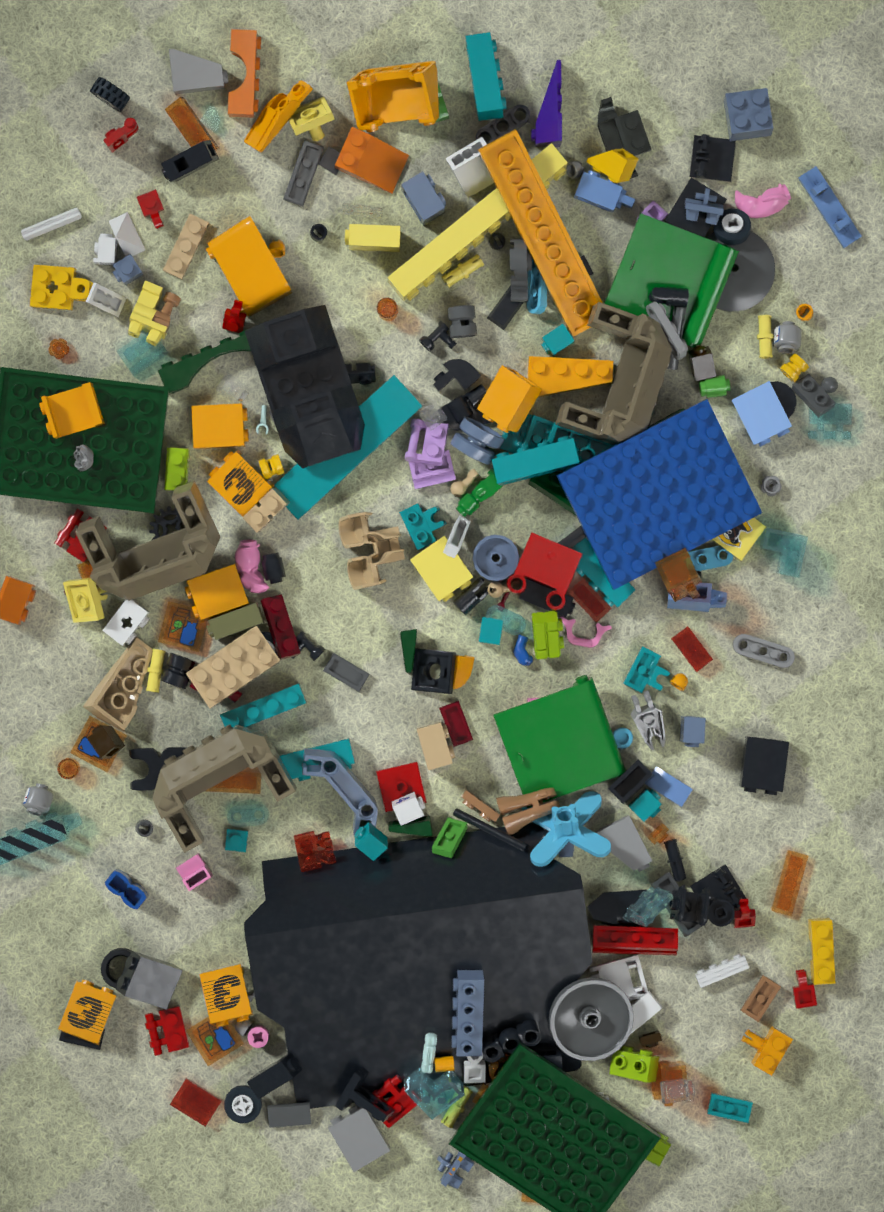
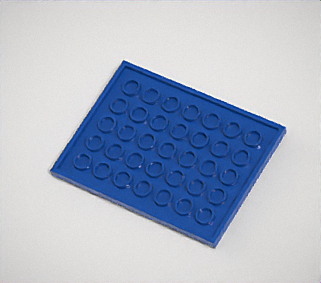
M708 399L557 475L612 590L762 514Z

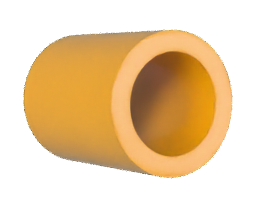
M453 1056L434 1058L435 1072L454 1071Z

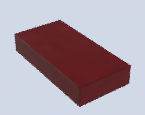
M459 700L439 708L453 747L473 740Z

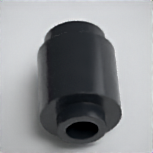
M279 552L263 555L261 563L265 581L270 580V584L283 582L282 578L286 577Z

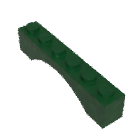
M246 330L239 333L240 337L235 339L228 337L219 341L220 345L212 348V345L201 348V353L194 356L192 353L180 357L181 361L173 364V361L161 365L162 369L158 370L164 387H170L169 395L188 388L200 369L217 357L232 352H251L245 334Z

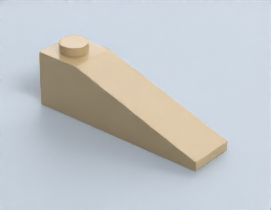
M135 637L94 689L83 707L98 719L124 731L136 713L137 701L143 688V679L147 673L153 652L152 648Z

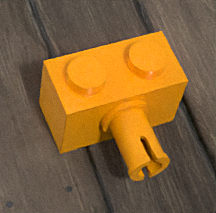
M773 1026L764 1039L747 1029L745 1034L752 1039L743 1035L741 1041L757 1049L751 1063L772 1076L793 1039Z

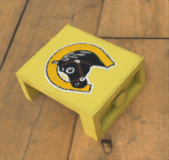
M752 518L712 540L734 555V558L738 561H742L766 526Z

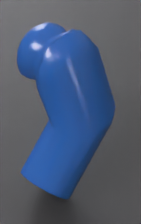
M518 635L513 653L519 664L529 666L533 662V657L525 649L528 637Z

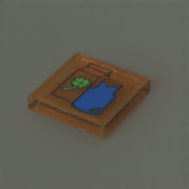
M168 601L158 642L199 652L207 621L201 623L199 618L195 619L190 606Z
M89 716L70 753L108 772L117 754L111 759H101L87 738L93 734L92 730L97 726L110 725ZM114 728L124 743L127 734Z
M208 1016L186 1030L207 1066H210L244 1044L231 1021H228L229 1025L216 1027V1024H210Z

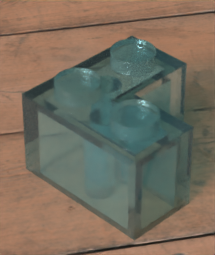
M765 528L760 549L780 553L776 574L799 578L808 536Z
M419 1067L404 1079L405 1092L432 1120L465 1095L463 1082L452 1071L443 1073L433 1081Z

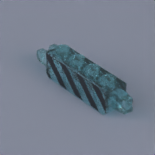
M57 812L46 815L45 821L38 823L36 819L25 823L26 828L19 831L17 827L5 831L6 836L0 837V865L68 839L70 831L83 824L79 812L68 815H57Z

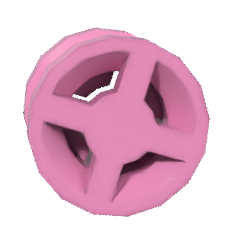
M262 1025L253 1026L248 1033L249 1044L255 1048H261L267 1044L269 1039L268 1030Z

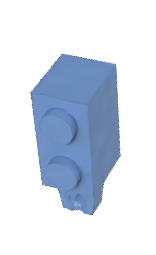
M593 171L583 172L574 195L575 199L613 213L615 208L620 209L621 205L632 209L635 202L634 198L626 196L627 191L622 189V186H619L620 183H614L609 179L604 180L600 178V174Z
M670 580L667 608L709 612L710 608L726 607L727 593L713 590L712 583Z

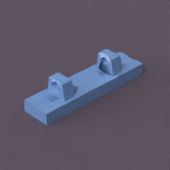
M817 166L798 177L843 249L862 237Z

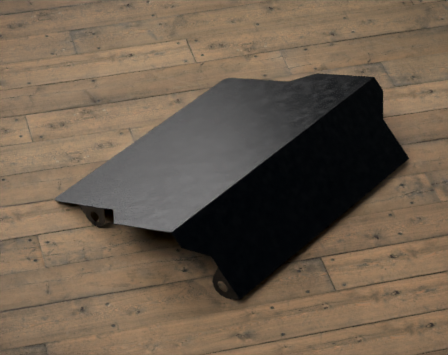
M533 822L511 835L529 845L526 852L482 830L465 832L452 858L432 853V846L437 836L388 843V848L374 861L358 848L262 861L265 901L244 922L245 941L257 1010L284 1027L287 1053L291 1052L303 1069L292 1079L296 1103L310 1102V1109L336 1105L354 1072L361 1068L369 1072L362 1086L371 1093L374 1090H379L385 1085L384 1082L387 1079H392L396 1075H399L402 1079L397 1087L401 1090L407 1085L415 1094L460 1088L461 1085L467 1087L491 1083L511 1056L510 1054L505 1053V1057L500 1058L496 1062L485 1060V1083H464V1061H468L467 1056H456V1048H452V1035H456V1029H452V1017H456V1010H453L452 999L457 996V991H453V978H457V970H483L482 1040L486 1036H493L496 1033L499 1036L500 1032L505 1028L512 1027L517 1029V1024H522L525 1020L530 1019L538 1023L541 1039L537 1045L529 1046L528 1048L533 1051L559 1048L549 1028L551 1006L557 995L566 986L577 981L591 965L592 954L581 874L555 859L543 867L535 866L531 862L530 853L547 835L548 830ZM498 827V828H497V829H499V830H501V831L507 833L505 827ZM530 1031V1032H528V1033H526V1034H529V1035H530V1034H533L534 1032H533V1031ZM427 1033H435L437 1035L435 1057L453 1056L454 1071L435 1072V1062L433 1063L432 1073H423L421 1071L425 1035ZM511 1039V1040H508L507 1042H510V1043H511V1042H514L515 1040ZM491 1047V1048H488L487 1050H490V1051H491V1050H494L495 1048ZM560 1049L563 1071L572 1072L580 1069L582 1060L575 1059ZM389 1091L383 1098H390L393 1094Z

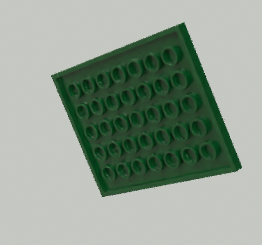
M0 367V495L155 514L170 387ZM85 383H93L105 424L57 439L53 438V435H49L46 428L48 418L46 414H42L39 404L42 402L41 397H48L78 388ZM82 444L88 446L93 452V464L86 471H79L74 465L76 461L74 457V452L77 450L76 446H81Z
M520 1042L452 1136L449 1145L551 1212H607L661 1139V1135Z

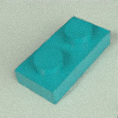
M711 1092L707 1114L749 1123L753 1102Z

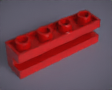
M593 927L592 953L677 956L678 928Z

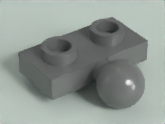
M807 374L792 384L793 391L818 418L835 407L834 400L827 394L837 390L838 382L835 378H824L820 386L810 374Z

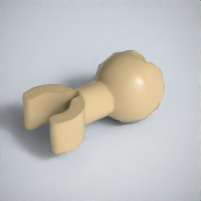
M472 469L467 474L466 479L455 481L451 485L452 495L455 497L464 496L467 487L471 484L480 483L482 478L475 469Z
M514 579L511 582V587L516 583H520V581ZM498 581L490 583L487 589L489 595L493 598H498L503 593L510 592L507 584H501Z

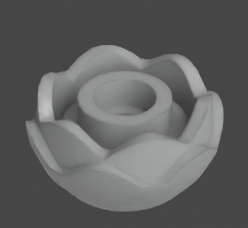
M82 444L81 446H76L77 450L74 452L76 461L74 465L79 471H86L93 464V452L88 446Z

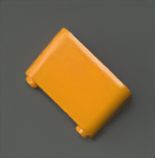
M435 61L366 69L347 81L359 130L374 132L383 123L418 119L419 123H423L424 126L435 124L439 118L438 72Z
M251 216L243 219L207 243L209 246L206 248L211 260L216 258L238 300L243 301L241 312L246 313L248 318L292 294L289 284Z

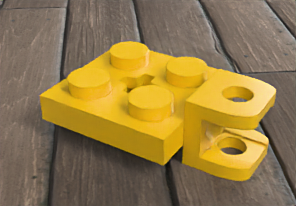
M34 265L30 307L73 311V301L86 302L93 282L84 278H76V268ZM52 282L58 286V290H54V293H51L48 289Z

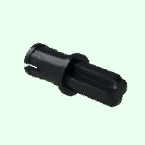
M677 839L665 841L664 844L669 859L667 863H670L674 880L677 882L685 880L686 874L682 863L684 858L680 855Z

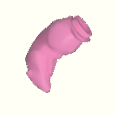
M778 184V187L767 189L758 198L743 195L738 190L735 191L737 209L744 211L749 218H763L780 212L789 203L788 200H791L790 193L785 184Z
M247 539L240 541L235 552L236 569L244 588L250 590L251 593H263L269 589V586L264 582L263 576L258 571L260 563L258 547L260 544L257 543V540Z

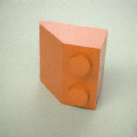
M6 576L0 590V619L18 625L21 624V621L25 622L29 610L26 609L29 601L33 602L36 595L35 585L12 576Z

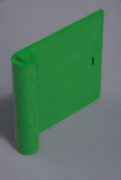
M640 213L604 304L637 316L641 314L648 316L646 306L652 303L649 301L648 296L654 287L688 288L689 298L682 339L690 347L701 346L739 251ZM662 304L666 310L667 318L671 321L673 306Z
M587 675L579 676L575 679L576 682L573 683L572 687L493 714L522 795L545 788H554L556 796L542 801L546 802L620 776L626 772L592 677Z

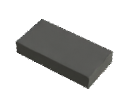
M333 653L323 670L360 692L370 675Z
M310 1102L267 1105L269 1128L311 1124Z

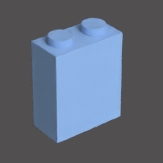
M770 381L732 399L754 445L759 444L761 447L771 442L770 437L776 434L778 437H781L790 432L788 428L792 427Z

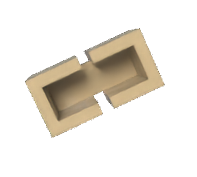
M276 487L272 488L242 518L258 533L290 501Z

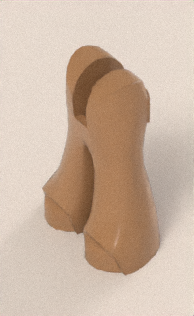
M545 788L523 795L496 798L502 816L523 807L533 806L527 810L502 817L507 833L513 835L530 822L551 814L552 807L560 808L558 800L546 804L542 802L556 796L555 789Z

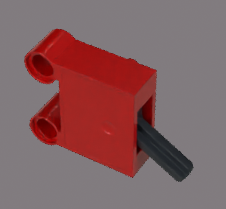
M579 526L558 543L531 532L514 575L510 576L507 581L510 592L513 594L523 593L527 586L524 577H527L555 589L556 591L548 594L546 602L551 610H561L565 606V595L583 556L582 553L571 549L586 538L582 527ZM517 578L521 579L523 582L522 588L514 590L511 587V582ZM553 595H559L562 598V603L559 606L555 607L550 604V598Z

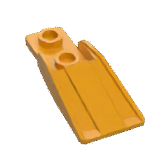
M300 80L287 95L284 93L275 95L265 105L244 142L260 153L263 152L313 88Z

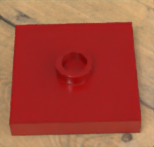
M417 762L376 771L386 812L394 811L392 801L413 792L416 793L417 798L421 796L424 803H427Z

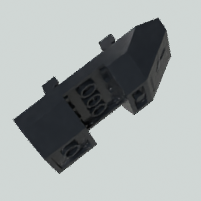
M326 305L302 309L263 322L246 330L245 334L284 451L304 469L308 466L310 467L361 450L365 424Z

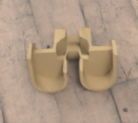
M371 512L346 515L341 517L338 523L341 542L346 549L364 544H372L374 554L351 558L347 562L348 577L354 590L383 584L387 580L380 578L377 565L405 559L404 549H400L398 537H401V534L399 533L398 526L370 532L368 518L373 514Z

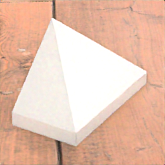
M128 212L109 220L125 257L130 254L135 256L145 251Z
M93 283L86 302L119 317L127 298L97 283Z

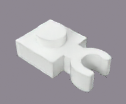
M483 1054L482 1056H467L468 1061H464V1083H485L486 1064L485 1060H482Z

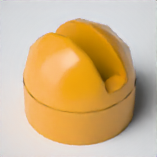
M273 240L269 244V250L274 258H281L285 255V244L281 240H278V242Z
M801 304L797 307L796 314L798 319L809 321L813 317V309L809 304ZM808 309L809 312L807 313V315H806L804 318H802L801 316H802V315L805 313V311Z
M679 673L672 677L670 684L678 690L684 691L688 685V678L686 675Z

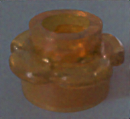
M62 338L59 340L53 339L48 350L51 356H55L56 359H62L69 353V346H67V341Z

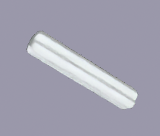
M74 208L22 229L21 234L24 240L28 241L79 220L82 216L79 209Z

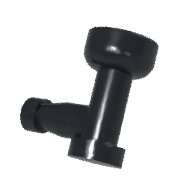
M442 321L438 323L439 326L428 337L422 336L419 339V342L429 352L434 349V342L438 338L449 345L450 349L457 344L447 334L450 329Z
M302 631L296 637L300 652L305 647L311 652L310 658L315 661L325 651V648L321 645H314L305 636L306 633Z

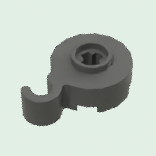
M510 239V244L514 245V249H510V270L514 271V276H510L511 302H528V271H532V257L523 239Z

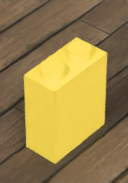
M349 224V229H345V245H349V250L400 252L401 228L400 226Z
M445 536L410 559L437 600L440 601L442 599L444 602L455 596L453 591L460 587L463 590L472 584L470 579L473 578L458 554L455 558H452L443 553L447 543Z

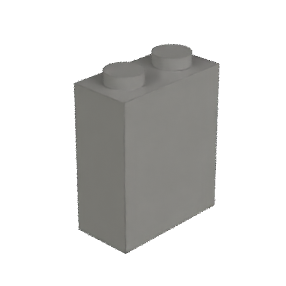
M357 1105L351 1107L348 1110L349 1114L344 1117L340 1114L331 1119V1124L328 1126L330 1133L353 1172L390 1151V1146L371 1113Z

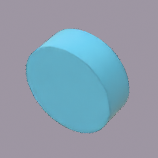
M621 727L613 732L618 748L624 749L631 745L633 735L630 730Z

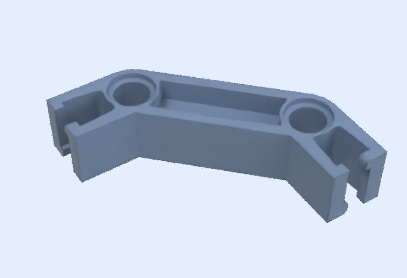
M304 748V761H308V759L320 761V764L306 765V763H302V775L325 777L354 811L353 835L361 827V820H370V823L376 827L378 809L375 798L339 755L333 751ZM328 761L335 763L332 767H326L324 764ZM365 805H370L372 807L369 811H363L361 809Z

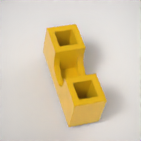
M830 918L808 919L809 940L812 948V961H810L811 982L814 985L836 984L832 920Z

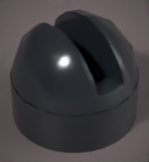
M315 224L310 230L312 240L321 242L326 238L327 229L324 225ZM315 230L322 237L319 238L313 231Z
M493 233L489 238L490 247L494 248V250L502 249L505 245V237L501 233ZM494 236L498 237L501 243L500 246L497 245L495 239L493 238Z

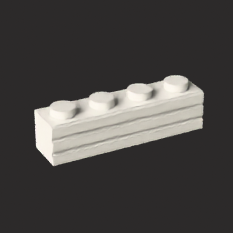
M460 515L458 516L443 550V553L447 556L456 557L470 525V520Z
M737 954L733 956L734 959L732 960L725 959L721 961L722 964L709 966L710 969L698 970L695 976L700 988L749 969L745 956Z

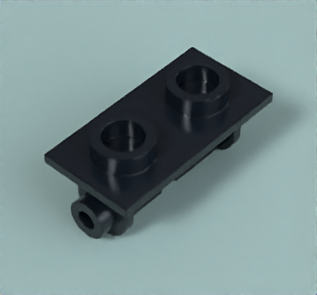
M370 362L356 363V370L353 371L352 364H345L351 384L360 383L368 385L376 382L375 364Z

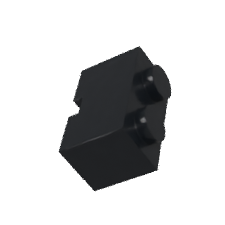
M638 759L608 789L625 805L655 775Z

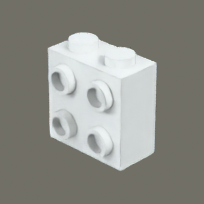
M482 137L446 158L467 198L494 183L478 152V149L487 145Z

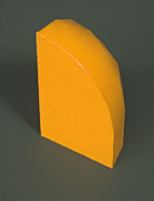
M456 655L453 689L462 687L470 678L474 657Z

